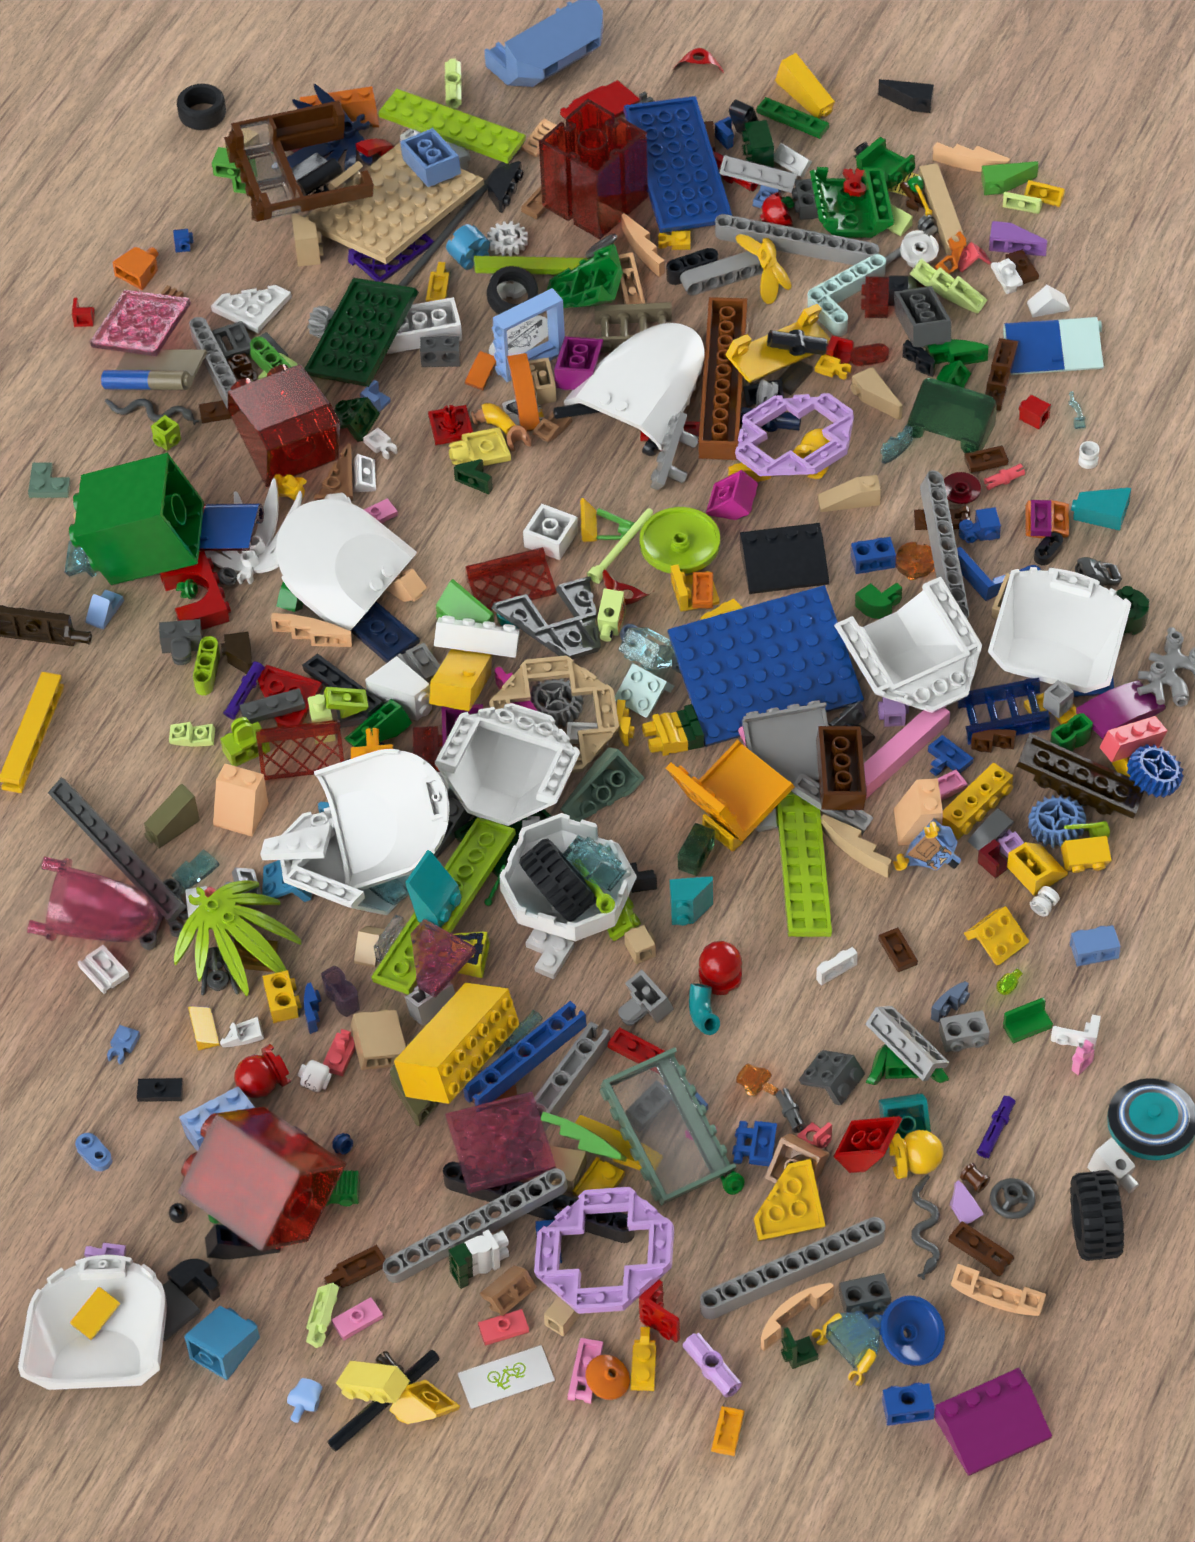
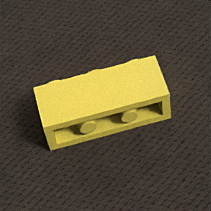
M350 1361L336 1384L342 1389V1394L349 1399L356 1398L364 1401L372 1400L380 1403L396 1404L410 1380L397 1366Z

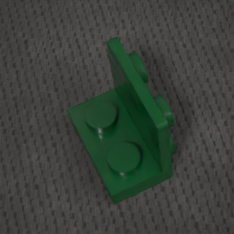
M368 397L341 400L335 405L332 414L326 419L323 429L328 431L347 428L355 440L360 442L368 434L380 413Z

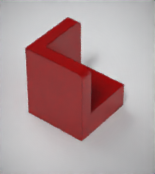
M73 298L72 318L74 327H93L95 308L79 307L78 298Z
M831 336L826 348V355L841 359L840 364H849L854 354V341Z

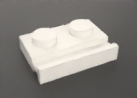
M104 945L85 956L86 959L83 961H78L79 968L103 994L109 988H114L129 978L128 971Z

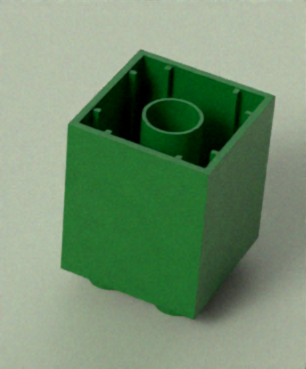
M168 452L81 475L79 493H75L73 496L76 517L75 524L69 526V537L74 547H81L87 554L93 571H100L111 585L198 564L204 501Z

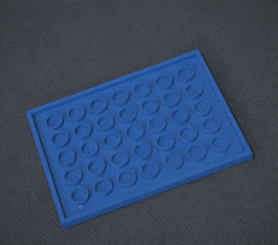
M825 585L668 629L667 632L691 704L704 733L705 747L741 737L738 730L742 727L743 717L749 712L767 713L766 710L771 708L784 710L787 709V706L799 704L800 707L807 706L809 702L817 700L820 703L826 702L825 710L829 712L857 703L859 700L861 702L864 701L846 645L834 626L838 622Z

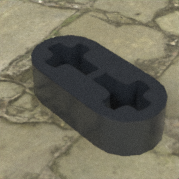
M1051 532V537L1045 536L1034 551V561L1037 564L1048 565L1052 562L1063 547L1062 535Z

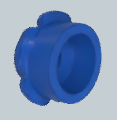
M341 1133L333 1139L332 1147L334 1152L344 1155L352 1149L353 1140L349 1134Z

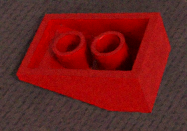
M896 1116L851 1120L833 1157L849 1173L866 1172L885 1155L902 1118Z

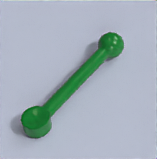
M503 865L501 867L500 874L502 870L505 869L506 865ZM500 874L489 897L484 900L486 906L492 905V898L500 884Z

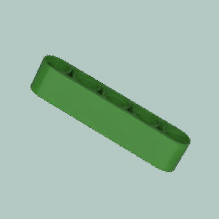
M253 338L250 342L251 358L274 380L298 408L303 406L314 412L317 407L316 392L265 338Z

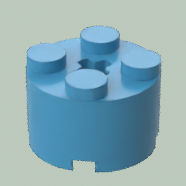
M466 224L453 233L455 236L453 240L450 241L449 239L446 245L447 252L465 270H470L474 266V256H489L490 241L474 225Z

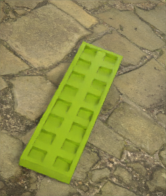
M396 89L378 111L380 118L419 132L433 128L449 143L507 164L526 140L525 134L400 89Z
M790 792L776 806L788 937H831L832 926L820 809Z

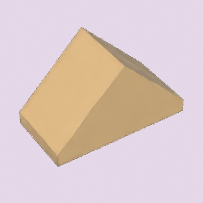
M365 926L358 931L354 958L355 964L376 967L387 930Z

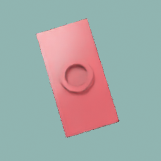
M522 1309L478 1322L485 1346L529 1333V1327Z

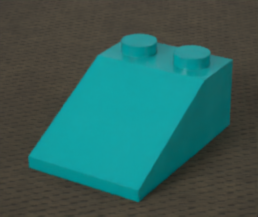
M427 850L405 883L418 922L440 930L444 923L449 920L454 908L460 904L462 896L455 880L435 855Z

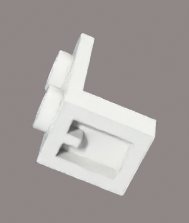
M1092 1015L1091 1022H1086L1084 1032L1053 1026L1051 1041L1060 1045L1067 1044L1082 1048L1084 1041L1087 1039L1094 1045L1093 1049L1095 1050L1101 1016Z

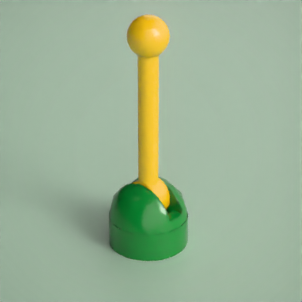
M914 176L908 181L911 191L919 194L926 210V216L932 215L933 211L929 209L921 191L924 188L922 177Z

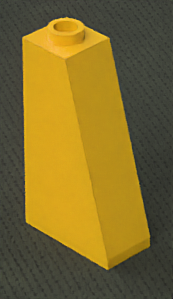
M794 53L781 60L775 79L776 83L812 116L819 119L822 116L826 117L831 114L835 101L798 54Z

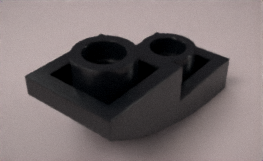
M907 339L903 344L902 357L916 363L915 370L933 377L935 372L934 359L923 348L913 347L911 341Z

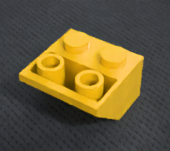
M1025 842L1008 853L1007 868L1033 896L1037 895L1043 886L1049 887L1068 875V872L1041 844Z

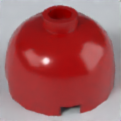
M776 192L767 197L762 204V214H760L762 222L793 227L791 216L786 205L781 201L783 198L780 193Z

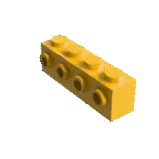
M993 762L943 810L942 825L951 827L955 838L958 840L964 834L967 835L977 821H982L986 813L991 808L994 809L1004 795L1007 796L1011 793L1013 789V775Z

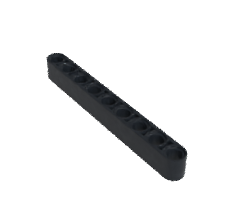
M449 1162L443 1167L444 1184L447 1189L487 1202H492L525 1184L458 1162ZM536 1189L531 1193V1195L538 1196L541 1194L542 1191ZM560 1195L527 1214L545 1220H554L555 1216L562 1211L556 1210V1208H565L567 1205L571 1206L578 1199ZM516 1200L512 1202L511 1206L518 1207L522 1201ZM611 1212L586 1214L584 1232L620 1243H628L634 1238V1230L620 1229L627 1227V1214Z

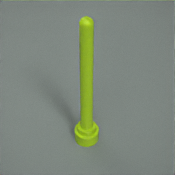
M575 859L573 864L597 898L596 906L602 913L611 912L615 908L613 898L609 894L603 893L580 859Z

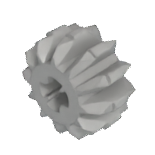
M327 306L314 307L313 312L310 313V319H308L309 325L307 328L310 329L309 333L321 339L335 311Z

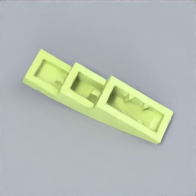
M922 258L910 272V275L924 286H932L935 293L976 314L981 311L987 302L984 296L961 277L957 276L954 279L940 267L935 270Z

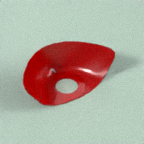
M695 48L689 51L678 62L714 64L724 73V70L713 55L703 48ZM703 56L704 58L702 60H695L693 57Z
M603 570V580L607 589L617 591L631 590L633 592L632 598L625 599L626 605L636 603L649 595L633 586L615 581L607 570Z

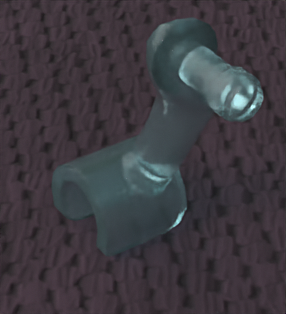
M1070 392V401L1068 403L1076 410L1078 416L1074 417V428H1086L1085 416L1082 414L1081 406L1074 400V392Z

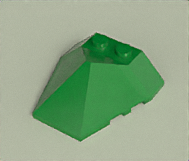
M614 244L598 249L594 252L595 256L587 261L585 259L580 260L579 266L572 270L567 268L549 280L547 290L551 288L555 290L563 299V308L598 306L615 300L623 271Z

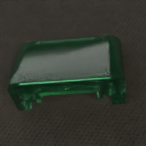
M926 378L923 380L905 426L904 435L912 438H921L924 432L928 431L961 441L960 446L965 454L983 450L995 426L997 403L995 399L988 395L933 378Z

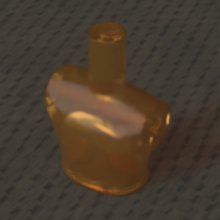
M747 1063L737 1075L736 1083L742 1085L745 1091L753 1097L762 1090L773 1096L778 1092L777 1087L768 1083L772 1074L766 1068L756 1067Z

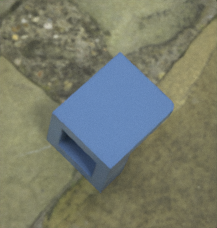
M376 380L360 393V398L368 397L378 412L391 402L388 396L379 392V383Z

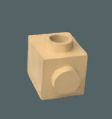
M644 925L632 928L624 933L625 946L636 965L656 957L654 935L651 931L648 932Z
M558 1296L544 1314L545 1326L564 1337L580 1317V1314Z

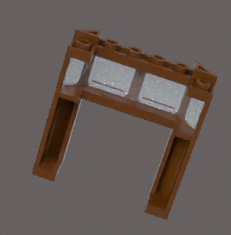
M339 100L231 123L229 136L224 137L229 163H235L236 169H240V179L246 185L247 197H251V220L259 222L373 197L374 183L368 170L361 171L360 184L303 196L286 157L285 151L344 139L345 113Z

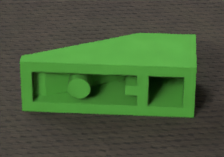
M1038 161L982 166L981 182L984 195L1003 194L1028 182V180L1037 178Z

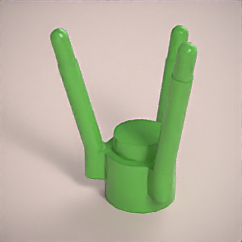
M598 508L597 515L619 524L618 533H621V535H598L596 538L621 540L635 522L625 520Z

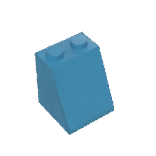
M219 1305L192 1328L184 1338L191 1360L228 1380L259 1340L260 1336L256 1323L250 1319L245 1320L239 1317L238 1313L231 1308L226 1309Z

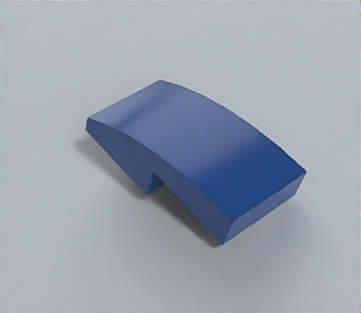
M311 982L307 983L304 993V1010L310 1034L318 1031L317 1022H320L318 1003L322 1002L318 989L314 990Z

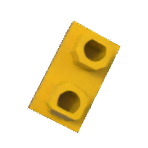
M276 474L273 479L277 482L279 497H290L295 501L299 491L302 493V498L304 497L305 489L302 485L306 484L307 480L302 477H293L292 475L283 477L280 474Z

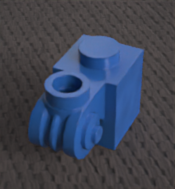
M996 507L976 510L974 524L971 520H962L959 524V537L967 543H973L977 539H980V541L999 539L1001 524Z

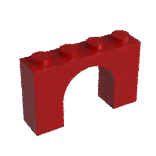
M205 551L199 552L198 564L160 573L166 591L176 589L177 583L185 582L187 579H192L197 585L208 590L201 600L175 608L177 621L200 619L202 630L230 622L228 614L231 613L229 602H224L225 593L223 587H218L220 582L217 572H212L214 566L211 557L207 558Z

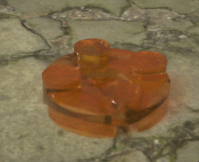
M909 542L902 545L897 551L896 568L909 580H916L917 578L929 575L935 570L931 547L924 543L923 546L917 545V542ZM912 558H915L916 560H918V559H920V560H919V562H913V561H912Z

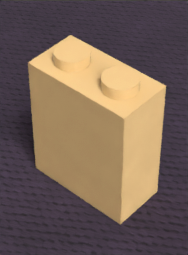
M381 1010L378 1012L353 1014L350 1027L361 1070L392 1067L395 1064L394 1060L406 1048L397 1011Z

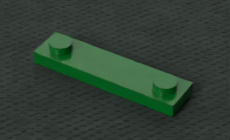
M767 97L756 108V113L819 139L829 129L828 122Z

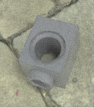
M1057 680L1044 692L1043 708L1057 718H1060L1073 707L1074 691Z

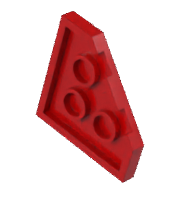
M269 665L265 666L257 680L264 698L300 689L306 709L274 717L278 728L294 733L298 732L309 712L308 698L319 694L323 688L320 681Z

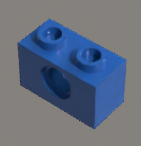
M913 1383L905 1387L891 1386L883 1390L882 1403L887 1426L934 1419L935 1408L929 1383ZM909 1400L913 1403L908 1405L904 1404L903 1401Z

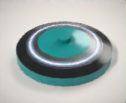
M1154 1078L1135 1080L1120 1088L1111 1099L1107 1114L1108 1129L1115 1142L1127 1153L1145 1160H1166L1181 1154L1193 1142L1195 1138V1104L1183 1089L1171 1082Z

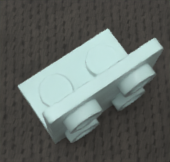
M632 664L615 695V701L617 702V699L626 700L627 708L645 718H649L663 691L666 690L671 693L674 685Z

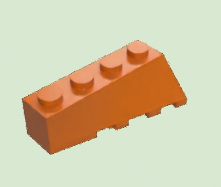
M372 86L328 93L335 101H340L343 110L352 122H355L359 115L364 114L365 119L361 123L364 124L369 121L370 125L379 128ZM317 95L300 97V101L310 105L321 104Z

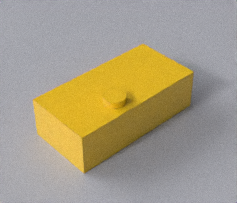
M451 649L430 682L429 704L470 711L491 676L493 655Z

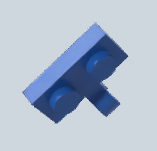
M943 735L928 746V752L937 758L931 762L933 768L930 770L935 776H938L945 766H948L953 771L957 769L961 774L973 764V757Z

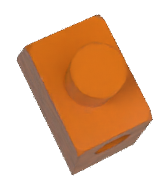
M138 247L132 248L112 262L115 276L143 290L158 271L156 257L159 255L158 251L154 247H150L147 251Z

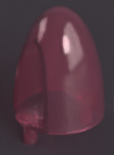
M44 856L41 869L57 872L50 894L46 923L30 920L27 933L45 936L48 941H54L58 935L100 941L129 943L147 936L156 928L159 920L157 908L152 900L140 889L105 876L71 868L72 859L65 858L59 860Z

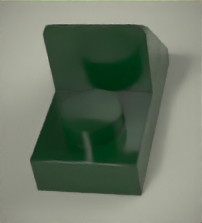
M482 459L454 466L455 481L488 495L493 490L492 476L483 472Z

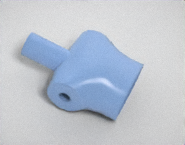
M301 1378L296 1387L290 1391L287 1403L295 1407L290 1417L293 1422H299L304 1410L317 1411L320 1403V1393L323 1389L321 1384L311 1379Z

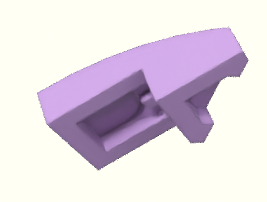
M956 1181L949 1206H951L960 1223L963 1221L969 1224L984 1214L961 1181Z

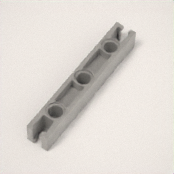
M593 1022L588 1024L512 1127L514 1140L521 1138L526 1129L530 1128L531 1132H526L524 1136L529 1148H534L550 1126L549 1123L541 1121V1118L535 1119L534 1117H541L542 1112L558 1115L607 1048V1043L610 1040V1031L604 1028L602 1035L594 1042L592 1038L595 1039L597 1036L596 1030L598 1025Z

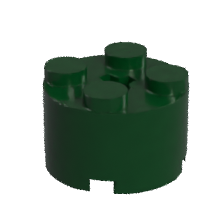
M1124 586L1116 592L1117 596L1131 602L1123 635L1125 633L1135 635L1146 627L1150 601L1142 592L1133 589L1131 586Z

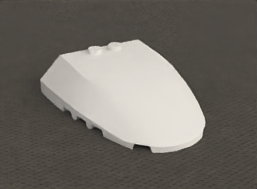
M663 323L641 331L623 342L596 365L593 375L576 389L572 390L564 400V404L567 406L582 403L636 427L663 451L664 445L662 442L665 435L669 433L670 427H668V423L671 417L680 411L684 412L686 406L690 404L693 390H696V382L698 376L701 375L705 358L702 339L690 327L677 323Z

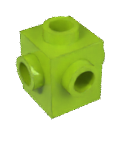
M164 415L151 426L153 442L158 447L168 451L181 441L179 424L168 416Z

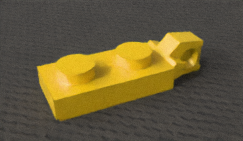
M438 262L437 271L430 272L426 302L447 298L450 274L446 272V262Z
M641 1327L640 1340H634L631 1390L654 1391L656 1368L655 1340H650V1327Z

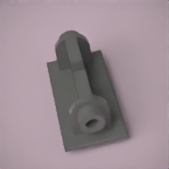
M861 701L849 704L839 714L840 718L836 717L828 725L846 726L847 724H859L866 718Z

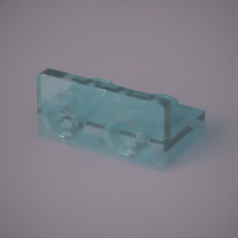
M70 540L68 542L64 572L69 577L84 571L91 577L96 576V572L90 566L87 554L81 547H74Z

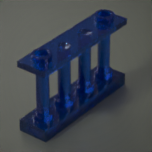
M1039 677L971 690L967 697L957 701L958 709L966 707L970 722L969 726H965L967 744L971 745L973 733L984 730H1015L1016 736L1049 730L1048 710L1040 711L1036 694L1040 693ZM1027 696L1032 713L1020 716L1015 698ZM1007 700L1011 714L1010 718L999 719L995 706L996 701ZM975 705H987L990 722L978 723Z

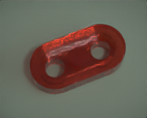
M881 343L858 346L853 348L850 353V360L856 366L883 363L889 357L888 347Z

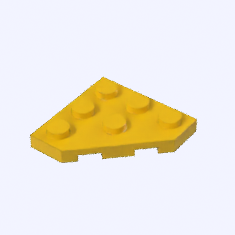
M811 1159L789 1163L753 1218L758 1241L826 1227Z

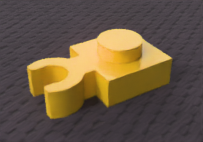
M671 231V235L659 233L658 248L664 249L672 246V250H691L690 231Z
M824 354L817 362L815 372L831 378L836 374L840 379L847 380V372L851 373L852 366L846 363L840 364L841 359Z

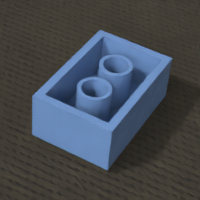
M433 128L400 141L403 160L427 187L434 186L461 174L458 154Z
M239 1086L179 1116L186 1137L203 1160L240 1142L249 1135L263 1130L257 1109Z

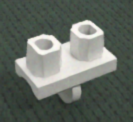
M1009 258L999 263H991V268L1006 294L1016 292L1017 287L1023 285V281L1015 269L1014 262L1010 261Z

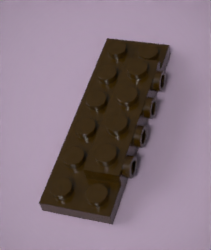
M1031 733L1026 740L1016 767L1034 774L1033 781L1037 782L1039 787L1044 789L1051 788L1057 791L1059 796L1061 794L1063 797L1070 796L1077 800L1079 805H1089L1102 815H1111L1113 811H1117L1134 819L1144 791L1141 792L1139 786H1134L1135 781L1129 780L1130 777Z

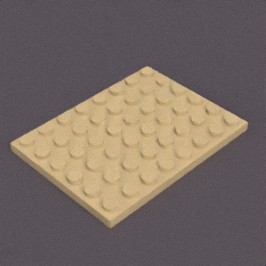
M398 143L366 169L369 171L374 183L373 197L318 208L305 218L316 224L317 232L321 231V235L387 264L485 185L484 178L461 169V174L434 186L427 187L403 160L401 146ZM361 174L344 187L360 184Z

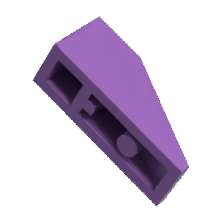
M992 221L989 251L1012 253L1023 249L1027 255L1046 256V239L1015 224Z

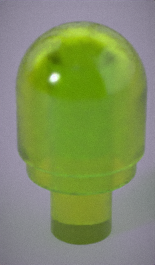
M1016 968L1012 973L1004 974L996 984L997 991L1001 995H1009L1019 984L1018 979L1023 975L1022 972Z

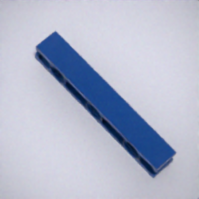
M569 1001L468 1082L463 1088L465 1100L471 1103L473 1101L472 1098H474L475 1109L481 1112L587 1026L585 1013L581 1010L578 1012L579 1015L576 1016V1005Z

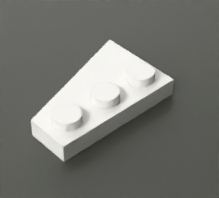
M331 823L264 839L260 854L262 860L325 858L332 832Z

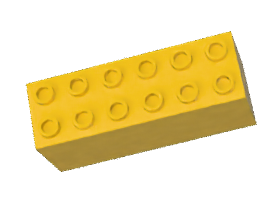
M464 983L394 1060L406 1097L450 1104L520 1025L508 988Z

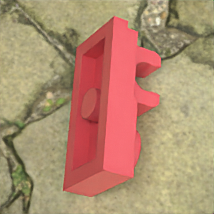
M341 1029V1033L336 1034L323 1062L324 1065L329 1067V1073L339 1076L344 1075L355 1051L351 1032Z

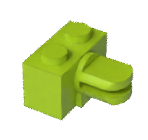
M246 717L234 720L231 724L232 733H228L220 738L222 751L232 766H239L271 751L269 739L258 721L250 724Z

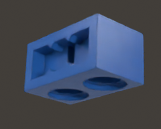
M891 537L851 543L850 556L856 574L895 568L896 553Z

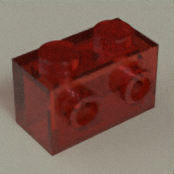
M866 277L865 284L861 285V296H865V298H861V310H865V318H888L889 277Z
M438 726L413 727V754L421 757L437 772H440L435 765V761L440 753L439 747H443L442 734H439Z

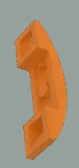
M527 353L507 356L518 409L519 424L526 431L534 430L540 421Z

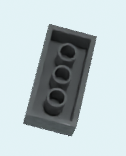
M932 286L894 291L895 314L913 347H925L930 344L941 345L945 342H951V319Z

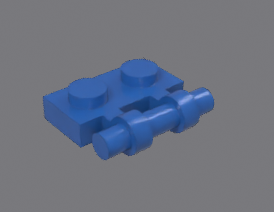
M740 1121L735 1131L737 1140L732 1151L734 1155L733 1162L741 1164L744 1156H750L749 1164L770 1166L774 1153L777 1123L755 1121L753 1129L747 1128L748 1122ZM746 1139H752L751 1146L745 1145Z

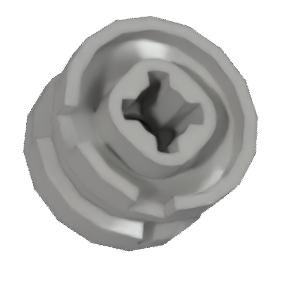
M766 380L760 381L756 395V406L778 394L777 382L768 383Z

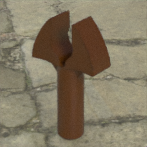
M902 182L900 188L909 198V200H906V207L918 212L919 206L917 203H920L924 209L925 207L920 196L911 191L906 182Z

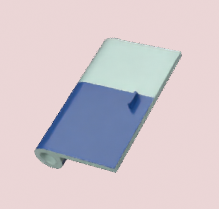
M1097 317L1004 323V339L1018 341L1011 375L1103 369L1099 333L1102 332L1101 321H1098Z

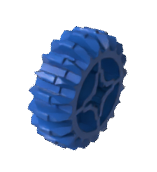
M1146 744L1143 747L1137 748L1131 754L1127 764V773L1130 775L1129 780L1135 781L1134 786H1139L1141 792L1146 791L1148 796L1153 794L1156 798L1158 796L1163 798L1167 795L1170 796L1180 787L1184 777L1182 774L1184 769L1180 767L1181 762L1175 760L1176 756L1170 755L1169 751L1163 750L1162 746L1157 748L1155 744L1152 746Z

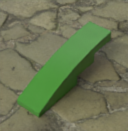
M542 1112L540 1120L561 1126L559 1134L567 1138L579 1140L578 1149L626 1162L627 1157L592 1131L565 1118Z

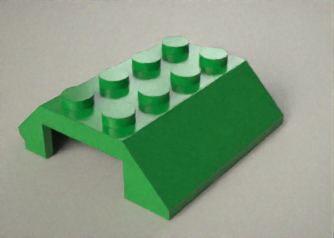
M817 167L816 170L810 171L816 208L818 209V218L830 234L847 238H872L894 225L883 168L864 169L861 182L866 185V192L860 197L850 196L844 192L843 184L846 178H827L828 167Z

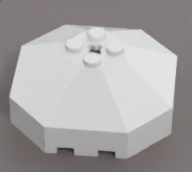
M560 813L521 829L519 840L513 846L508 857V863L500 874V890L518 924L572 941H578L616 925L637 876L620 845L613 842V840H605L598 837L596 823L583 819L581 822L570 819V815ZM542 839H549L573 866L575 859H580L603 893L609 894L613 898L615 908L609 913H602L595 903L576 920L567 921L527 876L519 864L520 858Z

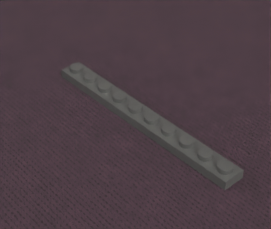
M61 777L48 794L168 921L173 922L185 909L184 903L73 786Z

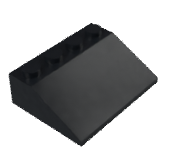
M820 523L740 532V551L749 594L829 585Z

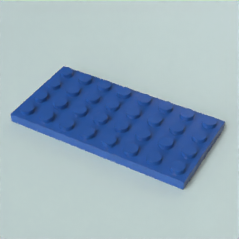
M696 96L624 105L623 110L660 233L714 226L717 216L722 214L733 216Z

